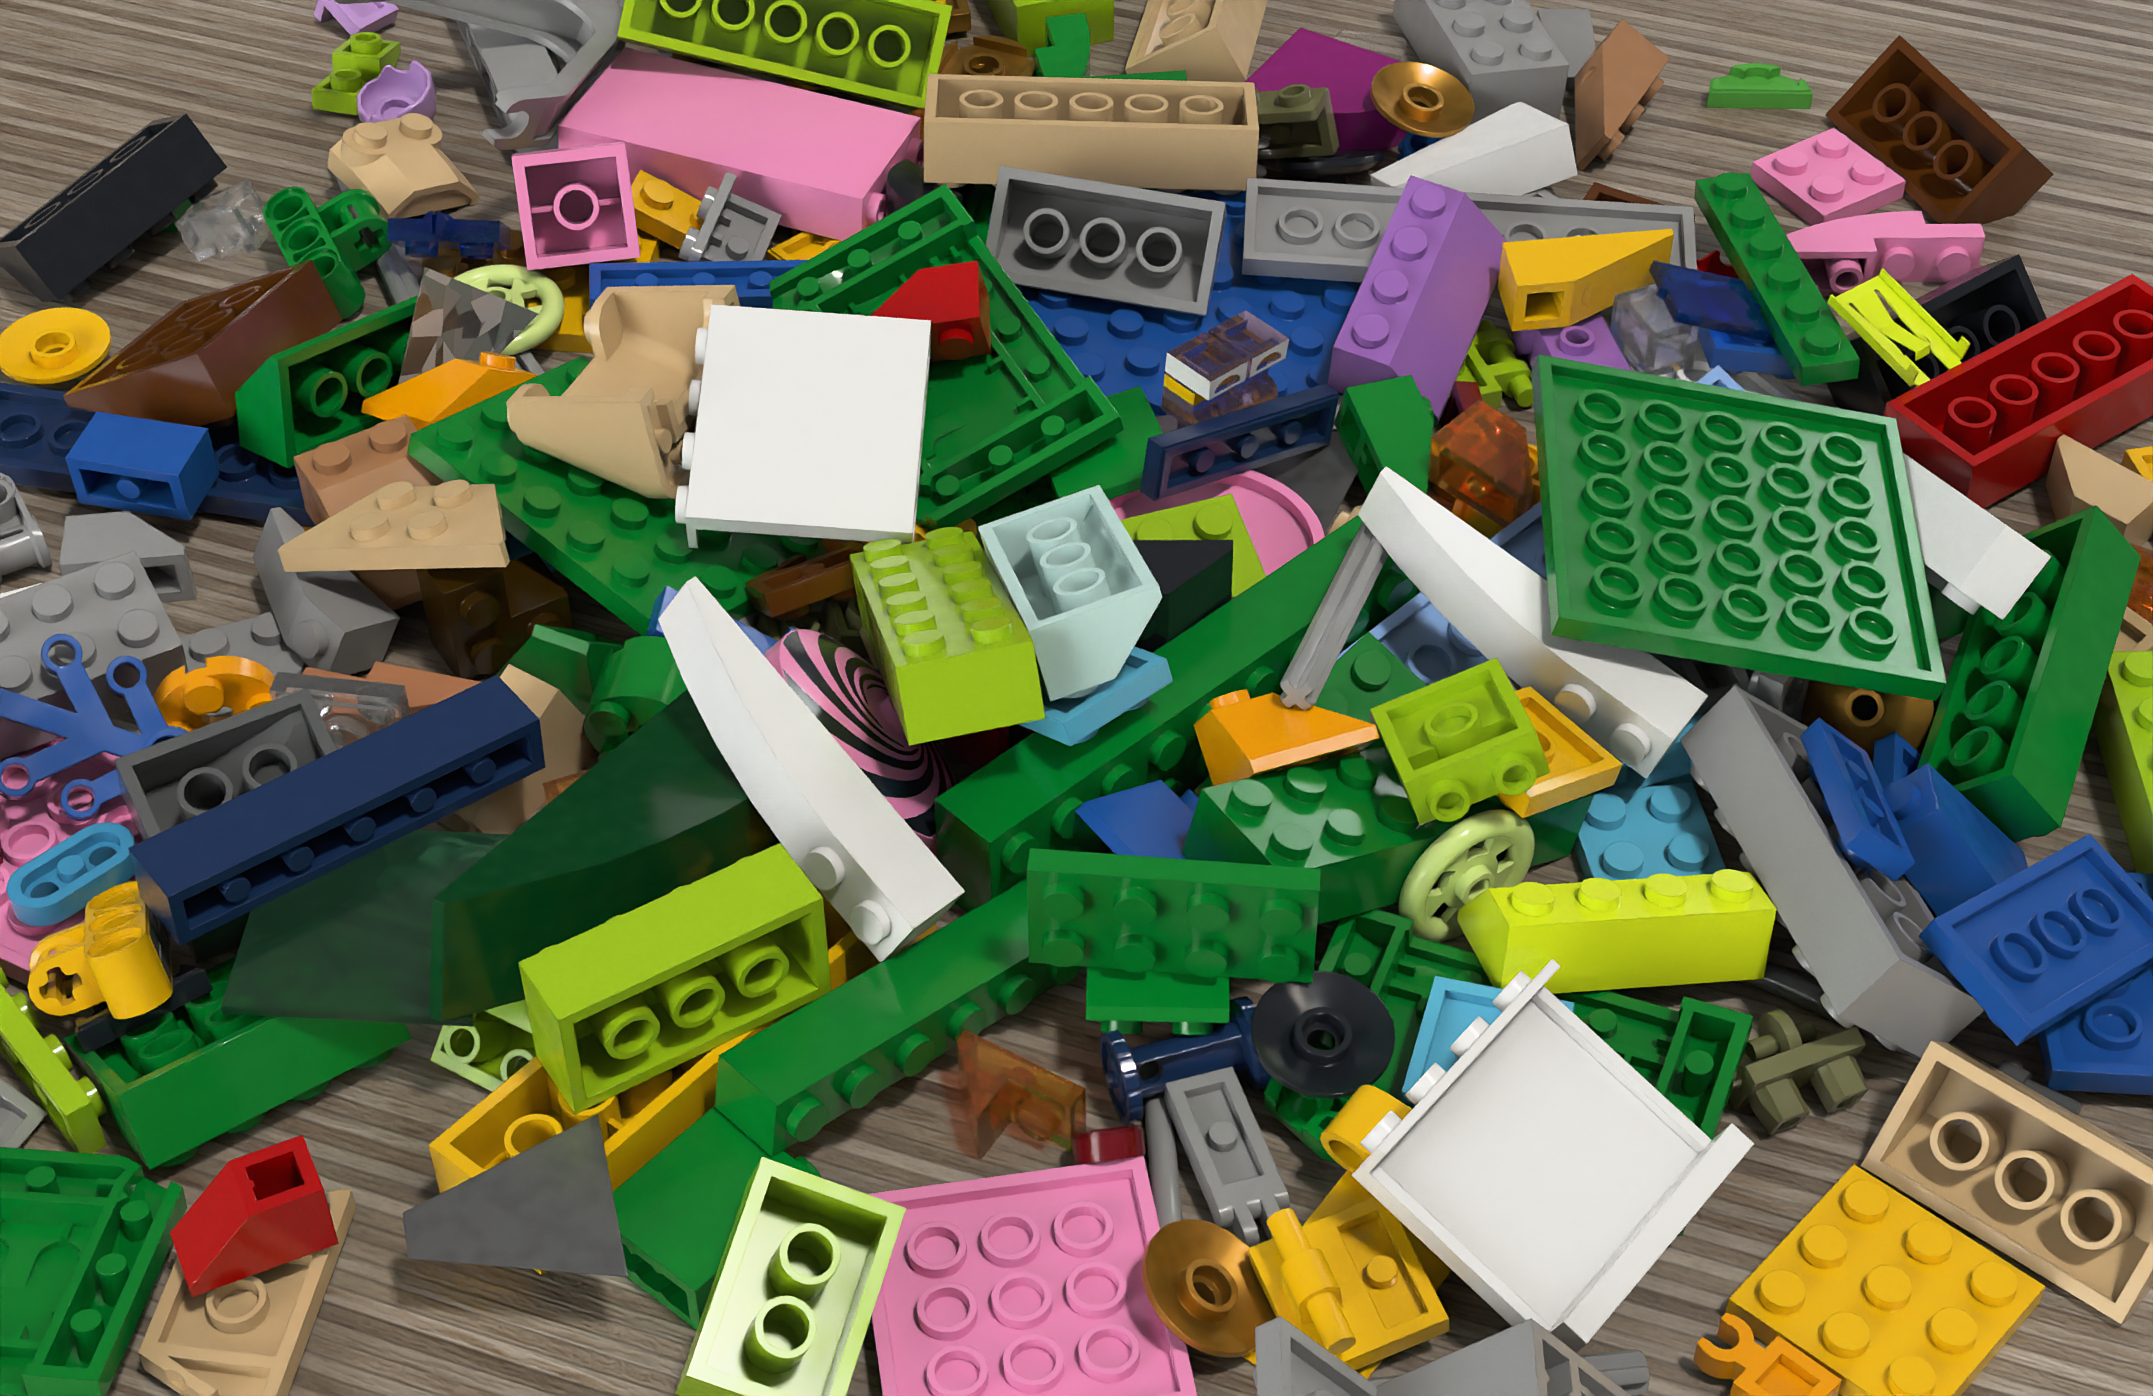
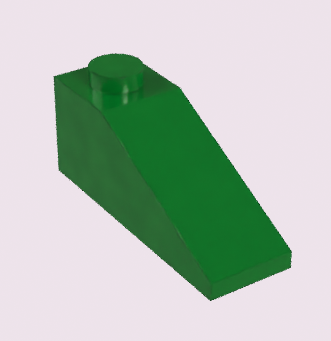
M1412 375L1347 387L1334 424L1350 459L1358 469L1357 475L1367 496L1380 472L1386 466L1427 495L1434 412L1429 399L1421 396Z

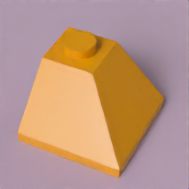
M481 351L479 361L453 359L363 400L361 412L386 421L407 415L416 429L420 430L538 376V374L515 368V357Z
M1247 689L1234 691L1211 700L1209 703L1212 710L1193 724L1213 786L1359 752L1380 737L1375 724L1317 706L1303 710L1295 704L1288 708L1281 701V695L1275 693L1250 699Z

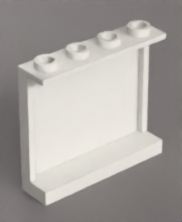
M711 304L708 328H698L696 335L695 362L696 364L704 365L702 380L692 379L689 391V416L697 417L695 433L685 432L683 439L682 468L691 470L689 486H678L676 494L675 521L676 523L686 524L688 548H698L700 530L869 542L882 539H897L901 541V544L914 542L931 352V320Z
M1552 959L1533 980L1521 970L1492 1001V1004L1502 1013L1491 1025L1480 1016L1472 1022L1449 1047L1460 1059L1447 1072L1436 1062L1405 1094L1416 1106L1403 1120L1390 1110L1370 1131L1360 1144L1371 1154L1352 1176L1511 1326L1532 1318L1574 1352H1577L1590 1341L1754 1143L1733 1123L1713 1140L1700 1130L1543 986L1561 967Z

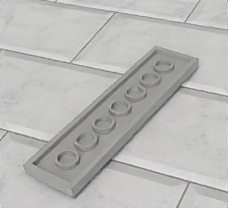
M1247 178L1242 274L1362 282L1404 188ZM1464 192L1508 242L1672 229L1674 237L1667 280L1625 300L1686 304L1691 285L1698 286L1693 207Z

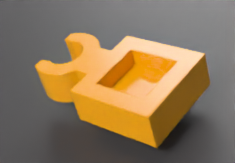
M1725 1313L1720 1319L1717 1336L1723 1342L1728 1343L1732 1347L1731 1349L1718 1348L1704 1337L1697 1342L1693 1359L1695 1364L1709 1376L1719 1379H1733L1734 1382L1730 1396H1838L1842 1381L1840 1378L1780 1336H1777L1764 1349L1754 1341V1335L1749 1325L1735 1315Z

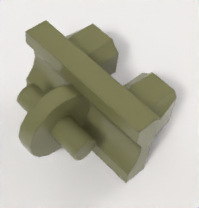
M1775 1009L1764 1013L1758 1021L1759 1037L1749 1040L1745 1049L1747 1056L1754 1063L1743 1068L1742 1083L1733 1086L1729 1101L1734 1111L1751 1106L1769 1135L1793 1128L1803 1122L1809 1115L1810 1111L1798 1088L1812 1083L1827 1113H1834L1853 1106L1868 1091L1860 1067L1855 1060L1867 1044L1857 1026L1815 1040L1817 1032L1810 1020L1794 1024L1790 1016L1783 1010Z

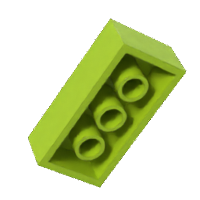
M781 843L752 856L744 857L733 865L689 885L680 886L665 896L625 914L614 916L597 927L557 945L546 947L539 953L518 962L536 1056L575 1114L832 991L823 897Z

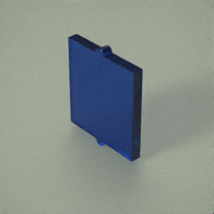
M1653 260L1649 272L1658 288L1656 295L1663 299L1673 322L1762 341L1766 340L1770 331L1760 314L1762 307L1754 302L1743 280Z

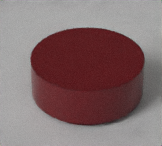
M1139 1125L1075 1133L1074 1137L1071 1138L1075 1164L1110 1161L1146 1154L1143 1128H1139Z

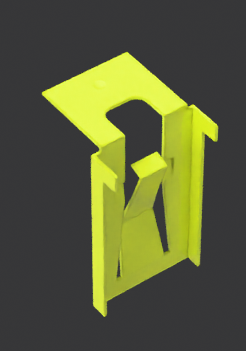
M1883 268L1878 276L1836 297L1831 294L1827 301L1910 387L1913 385L1918 387L1930 379L1891 340L1916 353L1915 361L1931 352L1948 370L1962 363L1960 360L1963 359L1970 346V343L1963 336L1957 342ZM1876 290L1913 334L1892 320L1875 293Z

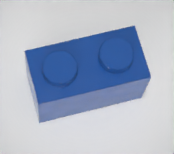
M103 412L95 413L65 458L79 503L184 520L192 519L220 474L208 428Z

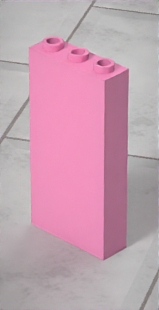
M627 47L621 51L558 124L559 148L624 141L631 185L641 169L702 201L708 186L719 190L726 172L737 176L731 193L781 214L778 225L841 241L885 217L887 175L895 164L908 159L921 168L924 162V140L920 139L921 117Z

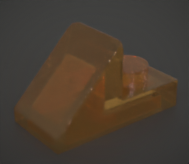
M964 1030L957 1038L959 1085L977 1157L980 1159L984 1157L1010 1123L1019 1126L1025 1134L1035 1140L1049 1141L1072 1152L1071 1138L1074 1137L1075 1133L1086 1131V1088Z

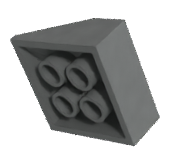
M309 688L119 757L114 759L121 795L139 836L144 841L332 753L337 748ZM382 847L187 942L195 963L210 959L379 892L378 882L387 871V855Z

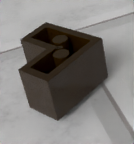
M535 552L510 561L506 567L416 569L431 643L455 677L478 680L499 671L532 636L535 624L573 629L568 593Z

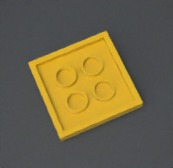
M1853 1164L1728 1299L1725 1313L1735 1315L1744 1320L1751 1328L1753 1335L1766 1345H1769L1777 1336H1780L1842 1380L1838 1392L1842 1396H1961L2040 1304L2045 1285Z

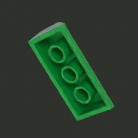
M418 295L270 356L235 392L240 446L279 465L290 468L295 466L293 457L386 421L362 413L363 400L398 385Z

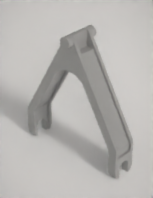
M334 0L339 4L387 2L526 37L549 48L560 56L567 64L550 83L508 87L495 95L498 99L495 105L505 114L518 112L516 118L507 127L480 131L481 135L498 150L548 145L558 133V124L626 45V42L616 40L624 0Z

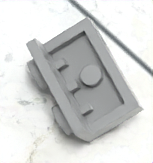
M726 172L719 190L708 186L696 215L705 221L701 230L690 226L678 258L687 262L763 261L782 215L731 193L737 176Z

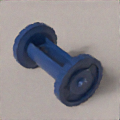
M1248 996L1230 1000L1229 1023L1214 1026L1212 1033L1207 1035L1182 1034L1129 1048L1119 1030L1102 1033L1100 1035L1099 1048L1103 1074L1112 1104L1121 1122L1124 1125H1129L1142 1121L1143 1098L1164 1093L1165 1083L1228 1067H1233L1235 1074L1241 1072L1247 1084L1253 1090L1267 1088L1272 1076L1258 1060L1251 1039V1025L1256 1008L1253 1001ZM1157 1061L1159 1064L1157 1074L1151 1079H1141L1139 1076L1141 1066L1145 1062Z

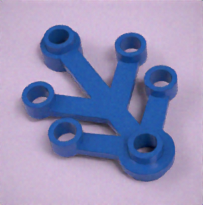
M55 634L44 642L41 649V662L47 672L58 677L76 713L0 687L1 718L65 739L28 757H10L0 763V794L11 800L25 798L33 791L37 782L103 752L122 757L185 734L188 731L181 727L167 726L146 684V667L139 659L132 656H120L114 659L107 668L105 680L107 688L112 694L119 698H125L140 734L114 726L82 664V647L80 643L71 635ZM56 645H67L74 651L75 658L66 666H58L49 659L48 653L50 649ZM120 667H131L137 671L139 682L133 687L123 688L114 681V672ZM12 767L22 768L28 774L29 781L21 789L14 790L6 787L1 777L7 769ZM116 769L93 781L80 778L67 783L60 795V807L63 813L72 820L86 821L98 813L102 804L121 796ZM75 789H86L93 795L94 804L88 810L76 811L68 804V795Z

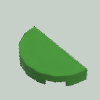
M1761 63L1739 64L1731 67L1728 75L1719 79L1715 77L1710 81L1706 108L1811 109L1813 93L1807 82L1802 78L1796 82L1791 78L1780 75L1781 67Z

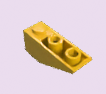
M1660 229L1502 242L1497 288L1511 330L1522 331L1569 327L1667 280L1674 237L1673 230Z

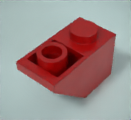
M978 261L919 269L870 315L931 320L930 362L962 360L971 356L991 354L989 295Z
M303 1135L228 1161L170 1232L192 1297L339 1244L326 1195Z

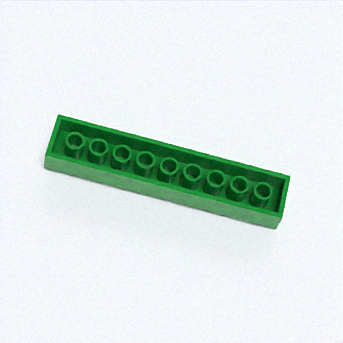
M1358 515L1154 651V654L1167 658L1173 682L1152 694L1149 701L1143 706L1122 713L1100 727L1098 733L1093 738L1072 746L1034 732L935 798L937 858L965 891L955 904L968 913L1026 880L1030 848L1105 854L1112 851L1075 812L1086 801L1157 780H1162L1181 797L1188 789L1193 792L1205 781L1210 774L1193 724L1212 710L1209 702L1219 696L1244 689L1248 690L1250 699L1270 693L1278 695L1283 693L1280 682L1361 526L1362 519ZM1388 555L1341 652L1421 592L1397 566L1390 555Z

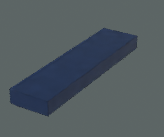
M1321 384L1148 438L1140 492L1151 500L1156 501L1329 445L1339 392L1327 384Z

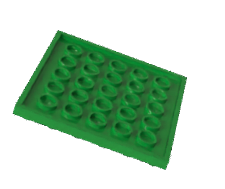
M1538 354L1531 375L1552 636L1937 701L1946 685V679L1896 418Z

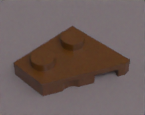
M823 539L826 554L807 560L806 554H796L782 562L778 567L746 582V589L751 598V606L771 618L775 617L776 620H790L807 614L812 609L811 603L832 596L833 599H846L857 596L849 554L864 552L863 547L865 545L854 540Z

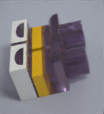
M1245 310L1209 329L1208 334L1204 332L1168 351L1166 355L1161 409L1178 420L1176 429L1276 399L1278 397L1277 386L1268 375L1269 367L1286 358L1289 338Z

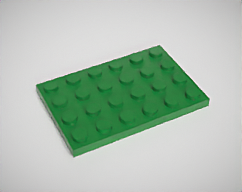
M583 355L410 434L407 453L444 482L465 480L470 485L495 484L501 505L504 529L641 636H646L655 600L666 586L680 591L686 581L696 576L729 616L739 621L757 611V609L751 606V598L746 589V582L778 567L782 562L796 554H806L807 560L826 554L823 543L825 538L700 530L698 548H688L686 524L676 523L675 521L676 499L647 498L523 444L508 424L506 404L508 399L523 384L535 383L542 384L547 389L549 396H562L591 362Z

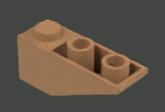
M1623 19L1594 50L1574 77L1576 166L1581 171L1597 155L1605 161L1625 137L1619 130L1623 133L1629 130L1645 110L1642 106H1645L1664 84V81L1658 75L1670 58Z

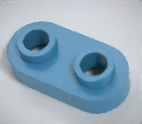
M117 823L93 824L18 868L9 878L6 887L8 898L17 919L24 924L36 927L57 924L85 908L88 901L96 895L115 885L128 881L135 874L128 849L136 845L131 831Z

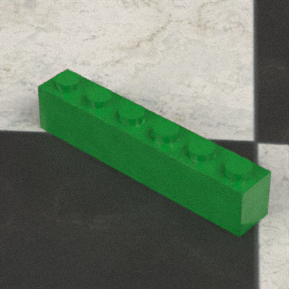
M1026 879L720 1054L718 1058L714 1107L773 1157L798 1141L803 1142L811 1139L824 1125L852 1108L858 1109L867 1105L877 1093L905 1076L911 1077L920 1073L930 1061L953 1047L968 1044L983 1029L1006 1015L1019 1013L1031 1000L1054 986L1067 984L1076 977L1079 971H1081L1082 966L1058 967L1052 964L1029 962Z

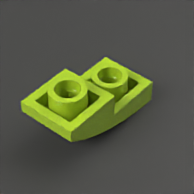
M359 32L351 35L347 41L332 52L333 71L311 89L313 109L358 115L357 94L365 83L378 78L384 66L391 65L395 68L401 53V42L383 40L381 35L373 32Z

